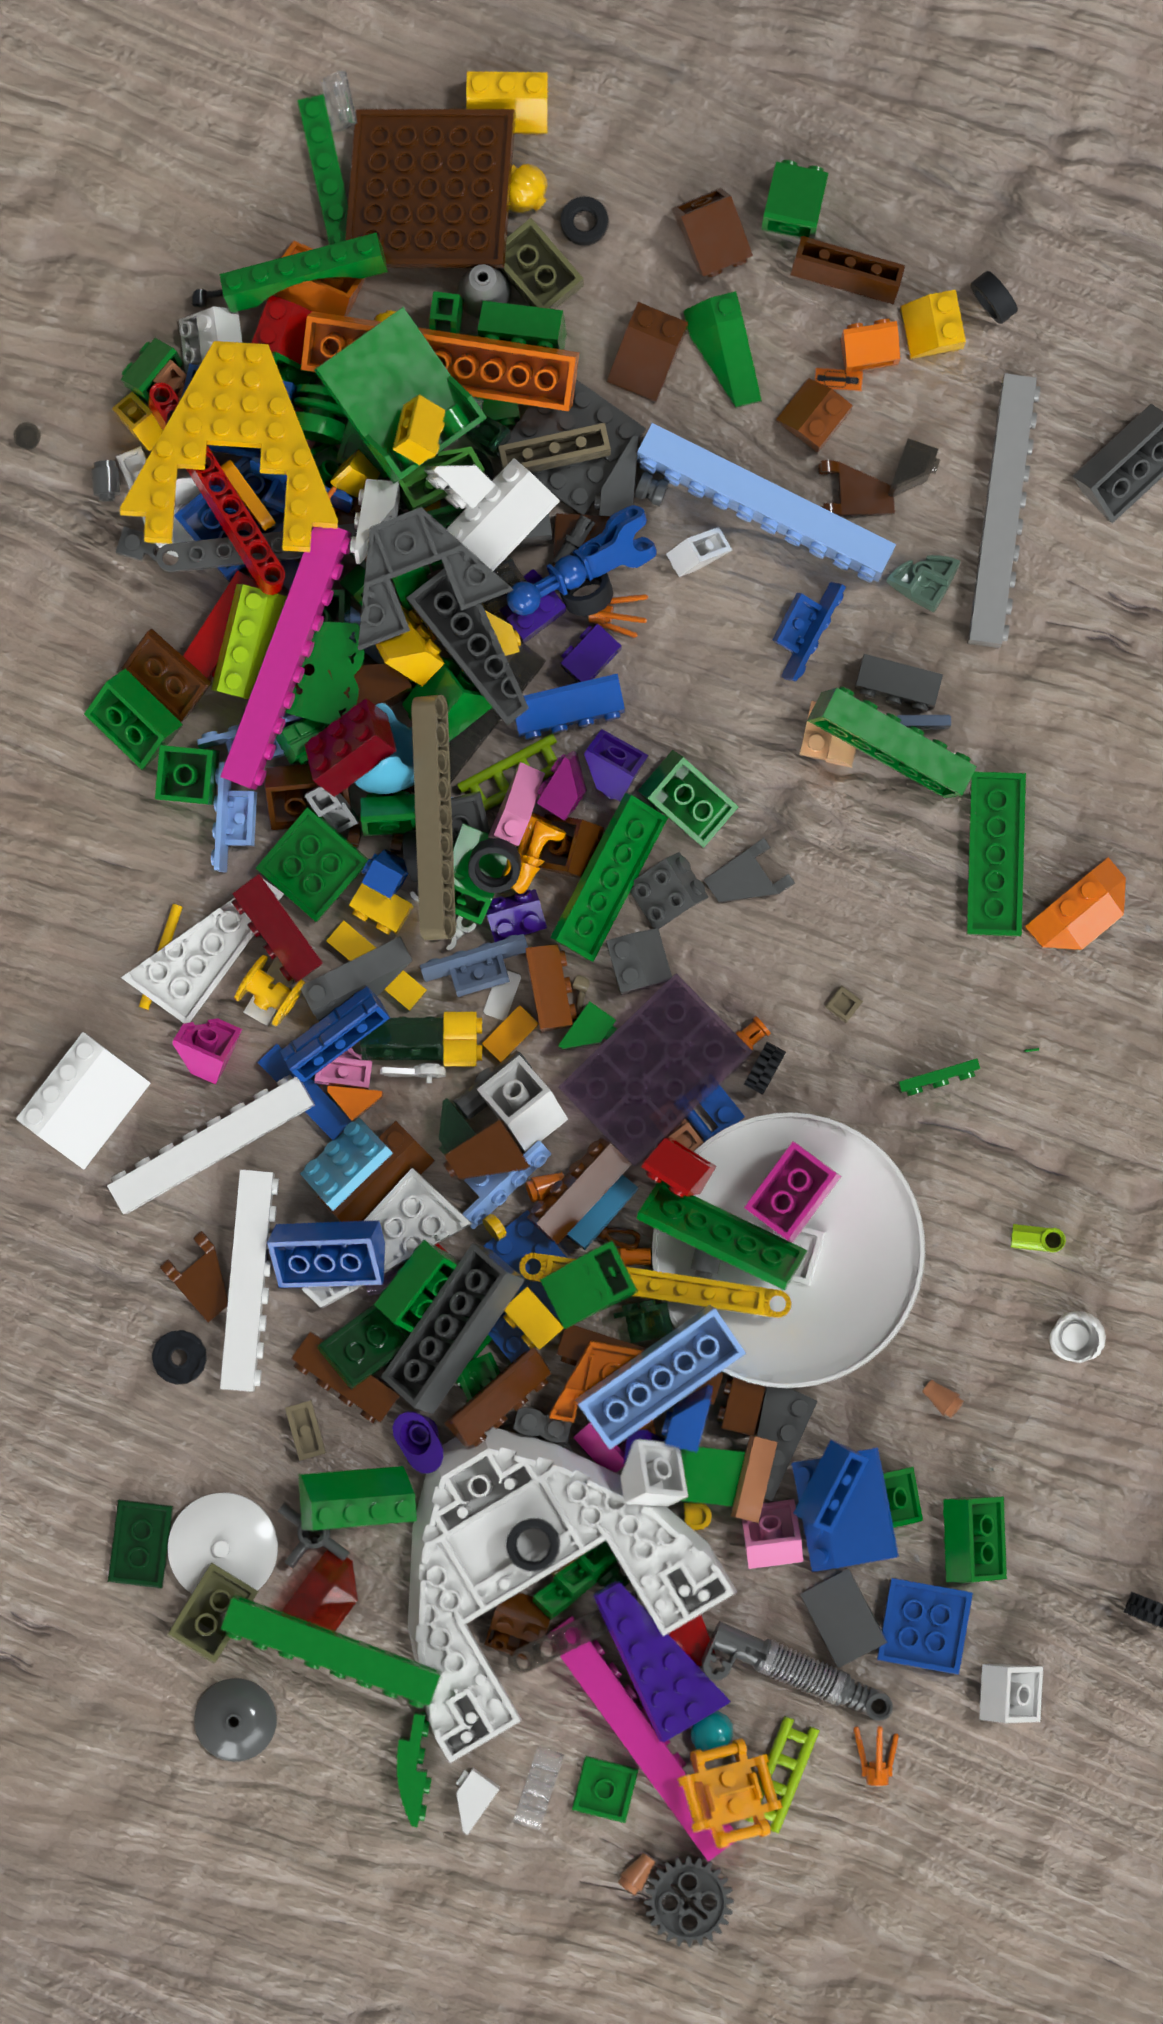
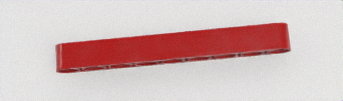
M160 382L151 387L148 406L163 431L180 400L170 385ZM158 396H163L167 399V401L158 402L155 398ZM207 445L206 464L209 468L205 470H186L260 590L267 595H275L283 587L285 571ZM213 485H218L223 490L220 492H214L210 489V487ZM233 508L236 510V513L232 515L224 512V509ZM246 530L250 533V536L242 537L237 532ZM261 553L264 558L257 560L251 554ZM274 575L278 578V581L269 582L265 577Z

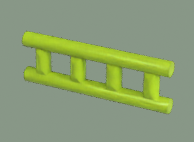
M551 733L461 781L457 785L461 793L468 790L471 793L480 791L486 812L503 802L510 786L503 771L516 764L518 765L519 762L530 766L527 759L541 752L548 764L547 767L539 770L545 773L543 781L553 776L554 773L551 769L557 758L551 746L558 742L554 734ZM493 777L500 792L486 799L479 784Z
M784 1716L768 1755L769 1763H767L771 1778L777 1764L792 1770L787 1785L772 1780L775 1792L782 1795L781 1803L783 1808L764 1813L765 1819L772 1821L770 1829L775 1833H779L820 1732L819 1729L811 1726L807 1734L791 1728L794 1719ZM787 1738L803 1744L797 1760L781 1754ZM759 1778L758 1782L762 1793V1798L760 1799V1802L762 1803L765 1794ZM753 1818L744 1819L748 1822L754 1823Z

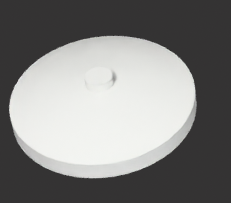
M214 1493L201 1497L189 1504L176 1518L168 1539V1557L172 1571L180 1584L191 1594L211 1563L258 1591L271 1576L278 1556V1538L270 1517L254 1501L234 1493Z

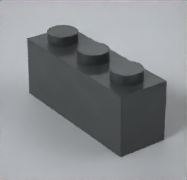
M864 654L854 689L860 690L859 694L865 697L875 698V695L886 697V702L896 705L906 702L912 704V708L915 710L927 712L928 708L934 709L943 674Z

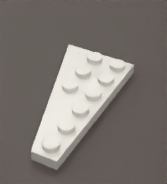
M264 880L276 898L280 900L284 893ZM233 898L121 978L181 1022L189 1023L254 936L247 925L251 920L246 913L242 915L238 913L231 903L235 899Z
M413 1168L364 1220L380 1221L385 1240L384 1274L408 1261L415 1248L423 1240L436 1245L472 1225L461 1212ZM363 1285L303 1287L302 1290L318 1306L324 1308Z

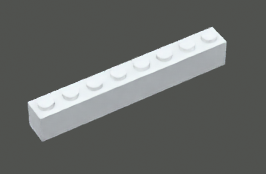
M288 1075L277 1082L279 1087L269 1092L266 1088L253 1096L255 1101L246 1106L242 1102L231 1108L229 1116L223 1119L217 1116L206 1123L208 1128L198 1133L195 1129L182 1137L184 1142L175 1147L171 1143L158 1151L160 1153L158 1157L152 1160L146 1157L135 1164L137 1169L127 1174L124 1170L111 1178L113 1182L107 1185L122 1213L128 1214L315 1106L304 1084L297 1077L292 1078L291 1075Z
M240 1170L220 1389L254 1392L255 1386H260L262 1370H257L258 1359H263L264 1343L260 1342V1331L265 1332L267 1316L262 1315L263 1304H268L269 1288L264 1287L265 1277H270L272 1261L267 1260L269 1249L267 1241L271 1235L269 1233L270 1222H275L276 1206H272L273 1195H278L279 1179L274 1178L275 1173Z

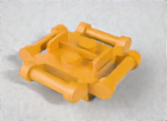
M742 1738L733 1740L732 1744L705 1751L701 1749L691 1751L690 1758L695 1774L678 1778L680 1787L683 1786L693 1824H691L693 1833L711 1829L718 1849L728 1847L729 1843L757 1835L760 1837L770 1835V1825L765 1819L764 1813L783 1808L781 1800L777 1799L768 1769V1755L764 1754L748 1759L746 1743ZM730 1755L735 1756L736 1763L710 1770L705 1768V1762ZM752 1767H757L767 1804L761 1805L762 1793L756 1773L751 1771ZM748 1818H753L755 1824L725 1832L723 1829V1825Z

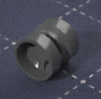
M644 472L634 497L641 500L647 498L653 505L660 507L669 481L664 479L655 480L652 474Z

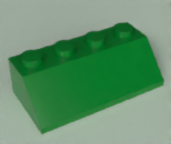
M404 1466L298 1474L302 1530H323L417 1521L415 1492Z

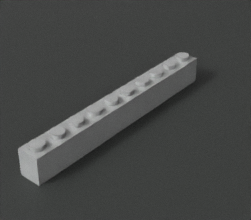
M1005 373L1002 378L968 644L1000 648L1002 641L1007 642L1009 625H1005L1006 614L1011 615L1013 599L1008 598L1009 588H1014L1016 572H1012L1013 561H1018L1020 545H1015L1016 535H1021L1023 519L1019 518L1020 508H1025L1027 492H1022L1023 481L1028 482L1030 466L1026 465L1027 455H1032L1034 439H1029L1030 428L1035 429L1037 413L1033 412V404L1039 401L1041 388L1036 386V377Z

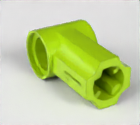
M1013 1224L1010 1248L1056 1253L1065 1246L1066 1238L1060 1229ZM1056 1233L1060 1237V1245L1057 1248L1047 1246L1045 1242L1047 1234Z

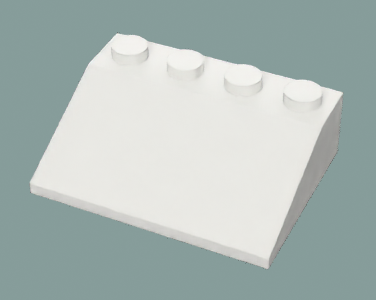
M82 1032L16 1120L85 1170L151 1083L89 1035Z

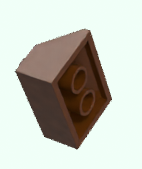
M309 764L265 768V790L271 830L289 829L307 807L312 808L304 795L319 785L312 779ZM347 787L340 794L351 806L350 788Z

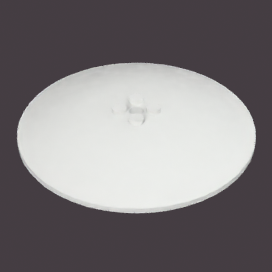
M774 1113L741 1121L709 1138L694 1151L717 1166L701 1194L694 1196L783 1239L785 1238L744 1207L793 1141L842 1176L793 1242L806 1249L807 1253L784 1291L789 1295L792 1302L790 1312L782 1318H773L716 1309L746 1352L745 1355L722 1371L746 1382L778 1388L807 1387L838 1379L855 1371L880 1353L898 1333L914 1306L920 1289L925 1262V1235L921 1214L914 1194L896 1164L881 1148L860 1132L825 1117L802 1113ZM654 1228L652 1241L653 1271L698 1277L695 1276L696 1270L691 1269L695 1247ZM720 1260L718 1274H712L711 1280L782 1290ZM775 1296L770 1301V1308L776 1312L782 1311L786 1306V1301L781 1296ZM661 1300L675 1328L706 1308Z

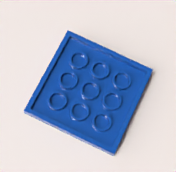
M526 1210L505 1228L507 1234L503 1239L496 1241L492 1238L483 1247L491 1249L525 1279L512 1300L526 1287H529L561 1323L542 1283L526 1279L520 1272L519 1264L521 1259L529 1253L559 1257L566 1256L556 1243L548 1239L527 1218L530 1212ZM531 1259L526 1263V1271L531 1275L537 1274L541 1270V1263L537 1259ZM504 1311L488 1335L493 1338L492 1340L512 1363L530 1347L521 1338L524 1332L518 1326L513 1329L503 1318L506 1314Z

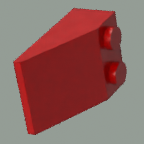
M270 296L251 343L268 344L271 353L277 352L302 364L307 316L313 311L282 298Z

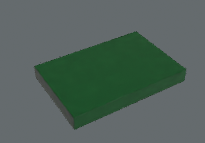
M373 1304L320 1343L317 1349L352 1390L394 1359L410 1334L406 1329L393 1323Z
M118 1499L108 1582L163 1588L173 1506Z

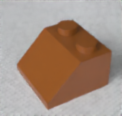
M808 378L777 417L776 422L816 453H819L851 413L853 405L833 389Z

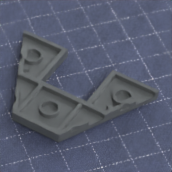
M422 507L370 527L358 650L410 631L390 579L442 559L461 610L513 590Z

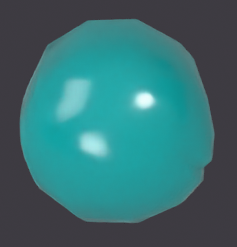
M720 1711L712 1713L694 1724L691 1728V1741L697 1750L705 1751L728 1745L733 1739V1724L729 1717Z

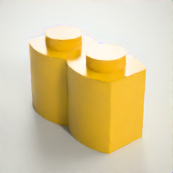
M444 1012V1067H477V1061H482V1045H477V1034H482V1018H477V1012Z

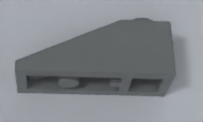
M639 436L631 438L604 483L601 494L596 493L595 510H600V516H612L614 513L633 505Z

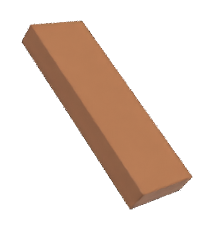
M750 1435L731 1513L732 1517L759 1523L778 1442Z

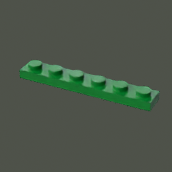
M324 94L298 99L329 245L346 239L348 202Z

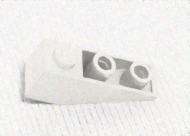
M366 479L365 489H360L358 503L362 505L361 512H356L354 522L357 535L352 536L350 552L355 553L356 564H361L367 556L370 527L397 517L401 496L399 482L392 483V481Z

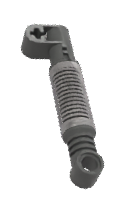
M721 1621L717 1623L702 1656V1669L707 1677L712 1680H722L727 1677L735 1659H739L752 1665L755 1671L761 1672V1674L766 1676L770 1675V1678L774 1677L775 1680L779 1679V1682L783 1681L784 1684L788 1683V1686L792 1685L793 1688L797 1687V1690L801 1689L802 1692L806 1691V1694L810 1693L836 1706L840 1704L846 1705L847 1703V1707H853V1710H859L860 1713L871 1717L873 1720H885L893 1711L891 1699L882 1690L872 1687L868 1688V1685H862L861 1682H856L855 1684V1680L851 1678L849 1673L841 1670L837 1671V1667L833 1669L830 1666L828 1668V1664L824 1665L823 1662L819 1664V1660L815 1661L814 1658L810 1660V1656L806 1657L805 1654L801 1656V1652L798 1654L796 1650L792 1652V1648L788 1650L786 1646L783 1649V1644L779 1646L778 1642L776 1643V1641L771 1639L762 1640ZM713 1648L730 1655L728 1659L720 1656L719 1662L722 1667H716L714 1671H712L713 1668L709 1664L711 1661L716 1662L718 1659L716 1654L712 1653ZM875 1699H883L885 1703L883 1709L877 1712L872 1711V1702Z

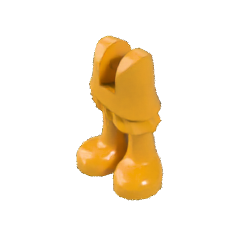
M533 812L517 849L521 856V870L517 882L511 888L519 894H524L527 891L533 878L540 870L539 866L544 863V860L539 859V855L548 840L561 841L566 834L562 829L552 825L551 821ZM508 859L503 876H506L511 869V863Z

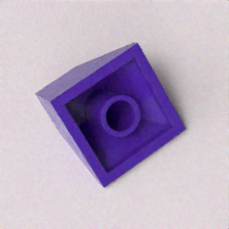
M603 729L600 730L584 753L596 788L602 791L606 797L616 799L621 802L624 794L630 789L649 756Z

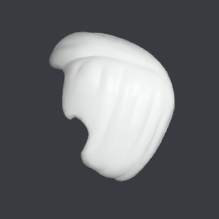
M1073 1311L1060 1316L1049 1336L1051 1349L1057 1356L1077 1363L1094 1359L1100 1355L1106 1341L1105 1330L1101 1322L1092 1314L1084 1311Z

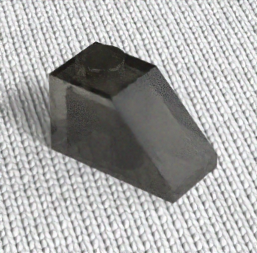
M908 438L888 496H897L927 482L930 473L935 475L941 460L936 458L938 449Z

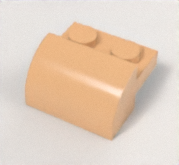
M811 701L808 717L816 704L815 701ZM807 721L800 755L852 768L856 748Z

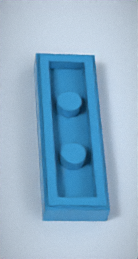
M622 1175L567 1236L582 1249L586 1250L638 1191V1187Z

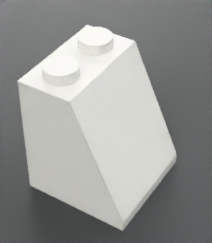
M520 1055L477 1089L496 1117L501 1120L510 1136L525 1153L537 1141L541 1142L568 1120L551 1090Z

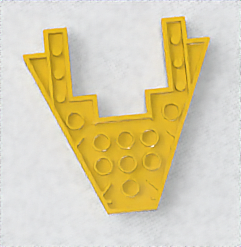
M213 341L120 507V515L146 517L144 542L172 544L177 469L205 470L207 445L261 448L260 473L287 475L283 551L310 552L312 527L338 528V519L269 345Z

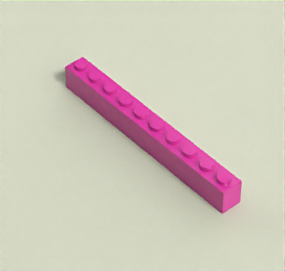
M313 527L310 552L303 553L220 777L254 790L257 789L258 785L261 786L266 777V770H264L266 762L271 760L275 753V738L284 729L286 721L283 719L286 709H290L294 702V687L303 678L305 668L302 667L305 657L309 658L313 651L314 642L311 640L314 632H319L322 627L324 616L321 615L325 605L329 606L334 592L331 588L334 580H338L343 570L341 562L344 554L347 555L350 551L352 533L341 528Z
M571 1615L545 1635L709 1862L728 1847L717 1848L711 1829L693 1833L691 1827L693 1820L683 1786L680 1787L678 1778L688 1775L684 1770V1767L687 1765L678 1752L673 1754L667 1745L671 1743L670 1740L666 1742L659 1741L645 1708L640 1709L634 1701L638 1698L629 1684L624 1687L618 1679L622 1674L613 1662L608 1664L602 1655L606 1652L597 1640L592 1642L586 1633L589 1631V1628L581 1617L575 1619ZM731 1824L723 1825L725 1832L734 1830Z

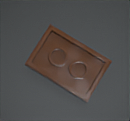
M153 629L147 631L121 668L122 670L126 669L180 722L187 718L212 684L208 678Z

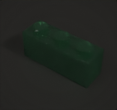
M402 1016L388 1019L361 1040L362 1060H444V1018L432 1016L408 1018Z

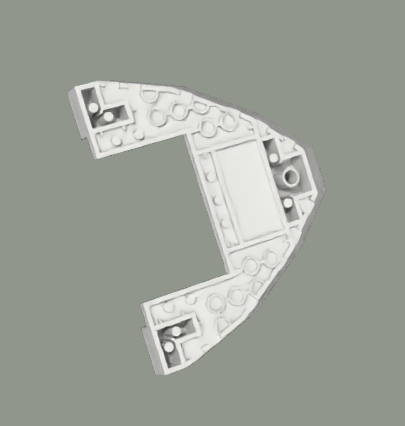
M491 1427L485 1432L487 1438L476 1448L473 1445L465 1448L457 1437L443 1444L441 1466L436 1471L425 1475L416 1511L417 1521L413 1523L408 1631L415 1661L443 1671L430 1706L425 1705V1710L435 1738L449 1763L522 1721L466 1625L468 1622L607 1540L661 1634L664 1636L737 1592L709 1543L668 1507L625 1503L621 1475L553 1442ZM530 1518L543 1519L552 1524L558 1532L561 1542L560 1551L555 1561L547 1568L535 1572L524 1571L515 1566L508 1557L506 1549L507 1536L511 1529L520 1521ZM527 1529L518 1538V1552L528 1561L541 1560L549 1551V1539L539 1529Z

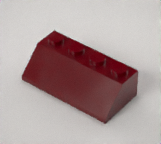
M260 874L253 877L232 894L235 899L231 903L240 915L246 913L251 920L247 924L256 938L261 935L267 944L263 948L272 960L277 957L283 966L279 970L288 982L293 979L295 983H298L323 965L321 959Z

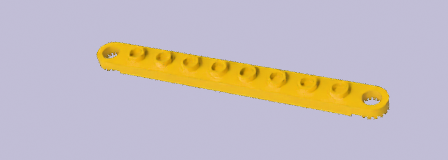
M529 1253L521 1259L519 1269L526 1279L541 1282L540 1280L576 1259ZM531 1259H537L541 1263V1270L537 1274L531 1275L526 1271V1263ZM626 1267L638 1290V1293L632 1295L636 1297L701 1307L712 1305L715 1309L773 1318L786 1316L792 1306L789 1295L782 1290ZM775 1296H781L786 1301L785 1308L780 1312L773 1311L770 1308V1301Z

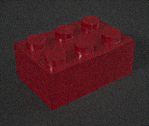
M367 698L353 706L347 713L333 721L327 728L304 744L313 781L334 797L372 770L382 760L396 752L387 714Z

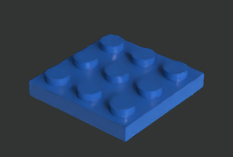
M891 1578L882 1632L888 1643L879 1647L877 1660L959 1675L973 1592Z

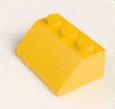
M467 71L466 109H514L516 112L514 134H547L548 72Z
M401 606L410 631L375 645L386 664L423 687L444 665L439 655L441 650L432 642L431 632L423 625V621L413 609L408 611Z

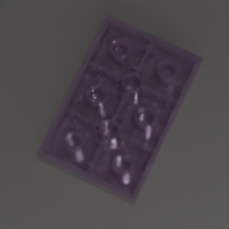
M676 973L558 1088L636 1168L657 1148L664 1138H667L753 1055V1051Z

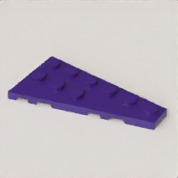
M615 1581L593 1594L660 1742L668 1741L731 1702L668 1634L664 1636L661 1634L651 1615L620 1582Z

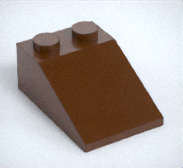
M638 302L619 347L607 383L656 403L687 332L688 322Z

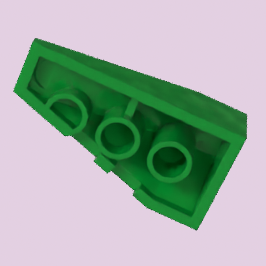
M734 291L710 297L683 310L685 321L688 322L689 337L704 357L703 359L710 366L735 408L762 402L737 292Z

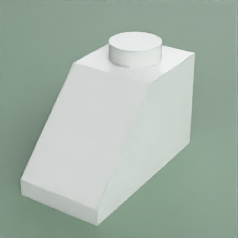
M717 527L685 539L666 553L678 576L681 577L699 570L729 553L732 549L721 529Z
M472 1768L470 1772L464 1770L456 1782L459 1786L456 1794L462 1830L467 1835L500 1789L499 1785L475 1768Z

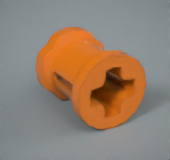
M754 1016L752 1018L753 1022L742 1031L735 1032V1035L749 1051H752L753 1045L764 1036L768 1037L771 1035L768 1028L757 1016Z

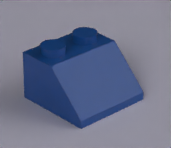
M707 1385L675 1403L673 1412L667 1411L662 1434L667 1435L666 1445L698 1452L713 1386Z

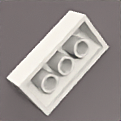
M515 458L493 479L492 482L495 486L473 509H465L446 529L492 571L501 564L559 502V499Z

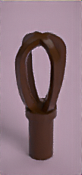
M605 1227L597 1236L601 1240L613 1241L616 1246L626 1249L637 1248L640 1243V1234L625 1228ZM609 1233L631 1234L635 1237V1243L626 1244L610 1237Z

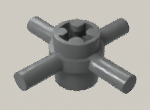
M285 1503L278 1510L280 1514L298 1527L297 1535L300 1542L285 1560V1563L291 1568L296 1566L308 1548L316 1549L324 1546L342 1561L349 1555L350 1552L330 1538V1529L320 1530V1538L314 1537L311 1540L308 1538L309 1530H302L301 1515Z

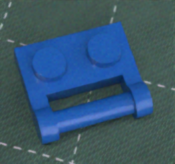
M712 1074L674 1103L677 1110L682 1111L702 1136L704 1143L720 1131L738 1123L745 1117ZM694 1098L718 1126L713 1132H711L689 1104Z

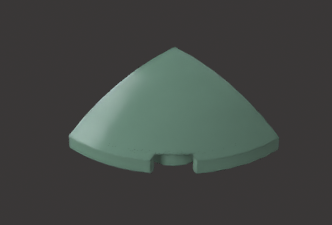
M929 555L926 557V561H920L916 564H913V560H909L889 575L887 583L911 601L935 612L957 572L960 560L941 555Z

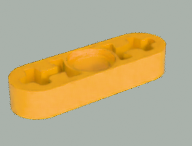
M228 460L221 465L235 491L262 529L266 531L276 524L233 462Z

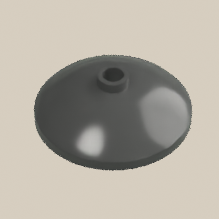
M242 1678L225 1679L211 1686L200 1698L194 1716L195 1731L203 1747L215 1757L232 1762L245 1761L260 1754L271 1742L277 1726L276 1708L270 1695L258 1684ZM237 1717L239 1725L236 1727L231 1726L229 1719Z

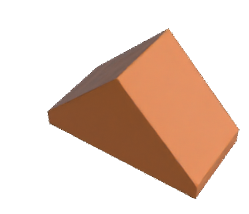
M337 1086L327 1087L328 1093L352 1122L383 1098V1091Z

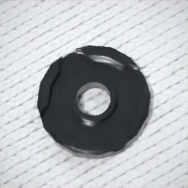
M177 1330L163 1335L157 1341L153 1349L152 1361L157 1374L166 1382L176 1385L188 1384L197 1379L204 1371L207 1353L202 1340L194 1333ZM177 1349L184 1350L187 1354V1361L183 1365H176L172 1360V1354Z

